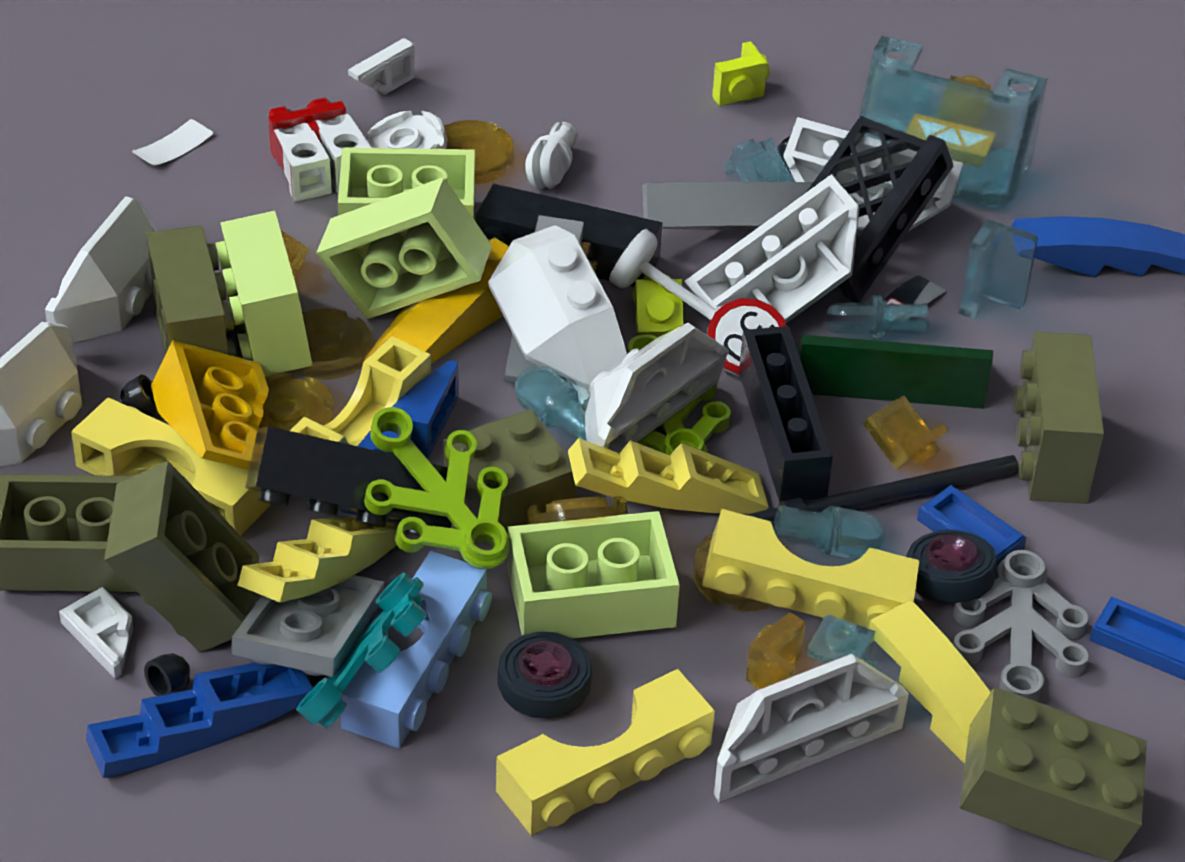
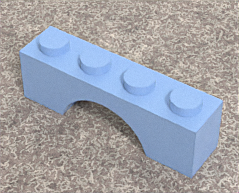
M434 551L429 552L413 579L418 577L424 583L419 592L424 597V600L419 607L427 614L418 626L424 633L423 636L414 645L401 651L395 660L381 673L376 672L365 661L344 689L341 697L347 704L345 710L340 715L341 729L398 749L410 730L417 731L421 726L426 714L428 700L433 692L439 694L447 681L449 665L455 656L461 657L465 653L472 627L476 621L482 622L486 618L492 601V593L487 591V569L476 568L467 562Z

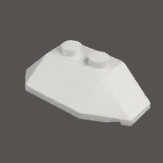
M797 117L783 155L795 182H814L849 131ZM863 136L856 146L857 152L881 146L882 143L881 140ZM907 149L892 154L893 166L896 167L911 162L917 152ZM885 157L861 164L864 177L888 169ZM952 160L954 167L910 230L951 205L964 163ZM851 167L839 171L834 178L840 185L858 179L856 168ZM892 181L867 188L870 201L887 196L893 188ZM862 191L849 194L858 205L864 203ZM868 215L858 218L857 229L863 230L869 222Z
M831 174L685 280V283L694 295L716 310H719L724 304L740 298L758 299L772 305L783 316L785 323H787L852 276L859 206Z
M124 197L79 251L62 280L56 299L51 298L46 306V322L63 324L70 327L72 343L122 331L133 316L138 315L142 311L145 301L152 294L146 233L156 232L157 230L143 203L130 197Z
M554 225L513 240L488 281L489 288L525 359L556 375L574 380L577 385L588 390L590 384L599 373L604 370L610 372L620 365L627 355L614 308L573 233Z
M41 322L0 358V466L22 463L36 449L44 446L49 437L64 423L73 419L82 408V397L70 327L63 324Z
M686 323L660 336L641 350L633 349L626 355L620 365L610 372L607 370L602 371L590 384L588 389L590 398L585 412L587 441L620 453L630 440L637 443L719 382L729 350L690 323Z
M853 654L756 691L736 706L717 760L714 796L718 802H722L902 729L909 693L902 685Z

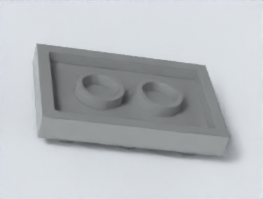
M353 575L344 582L313 595L281 603L261 596L232 636L231 655L249 658L259 664H276L299 669L309 675L333 677L379 607L376 604V600L384 591L385 582Z

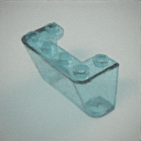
M882 35L873 51L859 117H866L923 140H926L929 135L945 140L951 159L964 163L954 195L982 202L991 207L1010 203L1015 198L1033 160L1048 79L1005 68L994 91L919 72L913 70L922 54L923 46ZM888 52H899L904 54L906 58L899 60L888 58ZM1021 84L1029 87L1031 91L1024 93L1016 92L1009 88V86ZM865 133V135H864V136H868V137H871V138H875V139L881 140L879 137H876V136L871 135V134H868V133Z

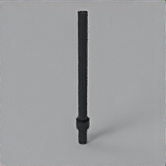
M1009 455L813 500L803 501L799 497L781 501L777 508L746 515L771 521L773 529L783 527L785 530H792L807 526L808 521L942 491L950 485L959 487L1017 474L1019 465L1016 457Z

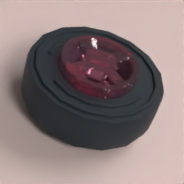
M941 530L925 534L911 544L906 555L908 558L919 560L915 591L934 601L960 603L980 598L991 590L997 576V560L994 548L985 539L969 532Z
M535 632L522 635L508 644L499 659L497 683L503 699L515 711L530 717L554 718L567 715L582 705L591 688L592 664L586 650L574 639L554 632Z

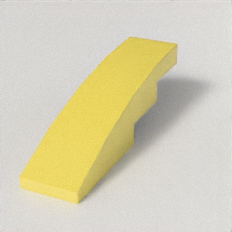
M578 438L568 450L575 486L620 500L666 509L720 513L721 509L737 513H755L767 510L769 507L759 473L683 443L671 455H667L630 440L621 452L617 453Z
M357 515L312 519L307 539L277 543L273 562L243 565L238 586L280 603L313 595L344 582L378 561L397 546L395 536L398 526L386 522L385 527L358 523L355 521Z
M910 599L871 619L868 635L901 667L899 682L932 714L930 730L965 764L970 724L991 692L945 634Z

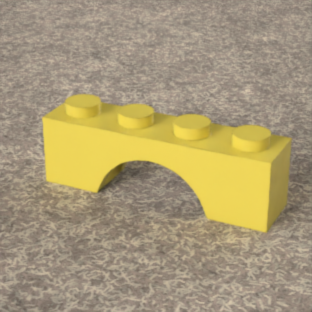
M391 336L363 362L355 391L347 405L335 419L323 426L304 417L290 431L358 446L371 430L373 418L378 411L383 408L392 407L415 384L431 374V354Z
M109 397L71 431L76 467L93 475L135 476L169 461L240 535L270 506V503L258 500L259 491L245 488L249 469L201 458L169 424Z
M721 509L710 543L702 586L869 630L871 619L910 599L914 602L919 560L869 548L861 558L847 565L822 566L813 564L797 557L783 546L774 532L771 521Z
M676 669L633 691L631 726L613 741L597 746L578 747L557 742L542 734L496 756V792L531 836L548 827L559 826L566 822L571 815L595 803L607 802L617 792L641 780H650L656 777L663 769L685 758H694L701 754L712 743L715 710L679 669Z

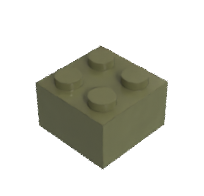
M531 408L468 431L476 438L477 448L474 458L469 462L464 504L476 518H478L481 497L476 492L478 475L481 470L490 466L502 469L508 477V485L500 501L498 522L504 527L507 534L508 527L546 523L576 511L577 486H575L570 459ZM446 438V439H443V443H444V466H445V467H448L449 460H448V458H447L446 455H445V446H446V442H447V438ZM463 443L453 445L460 452L469 450ZM489 479L484 481L485 485L489 488L496 489L500 487L499 483L495 480Z

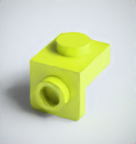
M751 41L742 43L741 58L715 63L712 97L718 106L764 96L765 81L770 74L769 63L766 56L760 54Z
M647 275L643 279L635 281L633 302H635L636 336L647 334L660 337L684 325L683 300ZM673 279L682 286V279Z

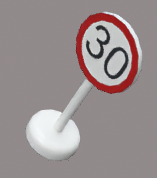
M647 229L642 230L619 258L611 272L609 282L618 288H626L641 273H644L710 319L707 335L729 350L723 370L740 377L739 364L743 330L787 326L783 316L772 305L758 299L740 298L724 304L719 310L714 309L649 263L656 251L658 242L653 233Z

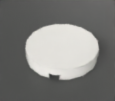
M402 111L390 115L375 124L367 133V142L372 148L446 149L448 138L440 118L425 111H421L423 116H413L411 111Z

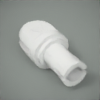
M559 122L552 126L549 135L538 138L532 145L526 158V173L530 185L536 189L554 188L561 182L566 171L569 169L573 160L571 148L577 139V131L570 123L562 122L560 127Z

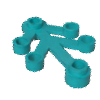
M403 572L384 589L376 600V604L383 612L361 633L333 677L327 676L321 680L300 702L297 711L312 725L319 723L323 728H327L342 714L347 706L341 699L342 692L365 661L376 672L381 673L395 660L401 649L388 637V629L391 625L401 635L406 637L424 620L427 613L419 607L424 600V597L419 594L424 583L418 577L412 580Z

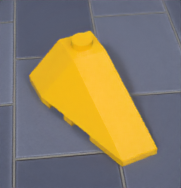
M496 238L489 240L492 248L480 281L403 307L365 356L364 361L393 336L431 354L432 364L501 318L503 314L489 288L488 281L509 246Z
M172 340L151 384L158 413L201 458L249 469L258 426L264 410H262L269 392L260 363Z

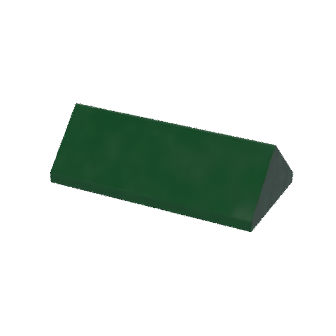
M802 335L799 340L798 354L812 395L984 409L994 350Z

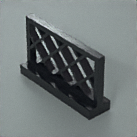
M863 116L858 118L807 190L808 192L831 174L835 177L839 171L851 167L856 168L858 179L841 184V186L848 194L862 191L864 203L858 205L859 217L868 215L869 222L862 231L857 232L852 276L837 287L841 288L844 297L858 303L954 167L945 140L933 135H929L926 140H923ZM865 133L881 139V146L857 152L856 146ZM907 149L917 152L911 162L896 167L893 166L892 154ZM882 157L886 158L887 170L864 177L861 164ZM892 181L893 188L887 196L870 201L867 188Z

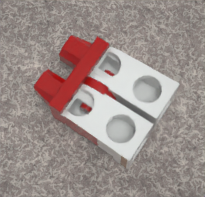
M324 97L311 100L305 109L291 111L282 106L270 109L269 111L270 152L274 159H276L279 167H282L289 182V191L294 202L332 194L331 183L336 192H339L342 147L372 148L351 116L346 114V107L342 101L330 103Z

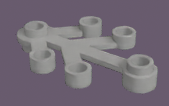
M1016 550L1009 553L1000 562L997 569V579H995L991 590L980 598L955 603L953 616L956 622L965 627L976 628L958 632L954 637L953 645L969 665H974L981 661L986 646L1010 632V664L1002 671L999 689L1038 702L1044 678L1040 670L1032 665V636L1057 656L1055 667L1060 674L1070 678L1080 677L1086 671L1089 653L1085 647L1078 643H1072L1069 639L1074 640L1084 636L1089 616L1083 608L1072 605L1047 584L1048 573L1040 556L1031 551ZM1011 595V607L982 623L987 607ZM1032 598L1057 617L1055 627L1032 608ZM1068 621H1074L1077 624L1069 623ZM963 646H970V647H972V648H974V649H967V648H964ZM1066 658L1075 659L1078 662L1069 661Z

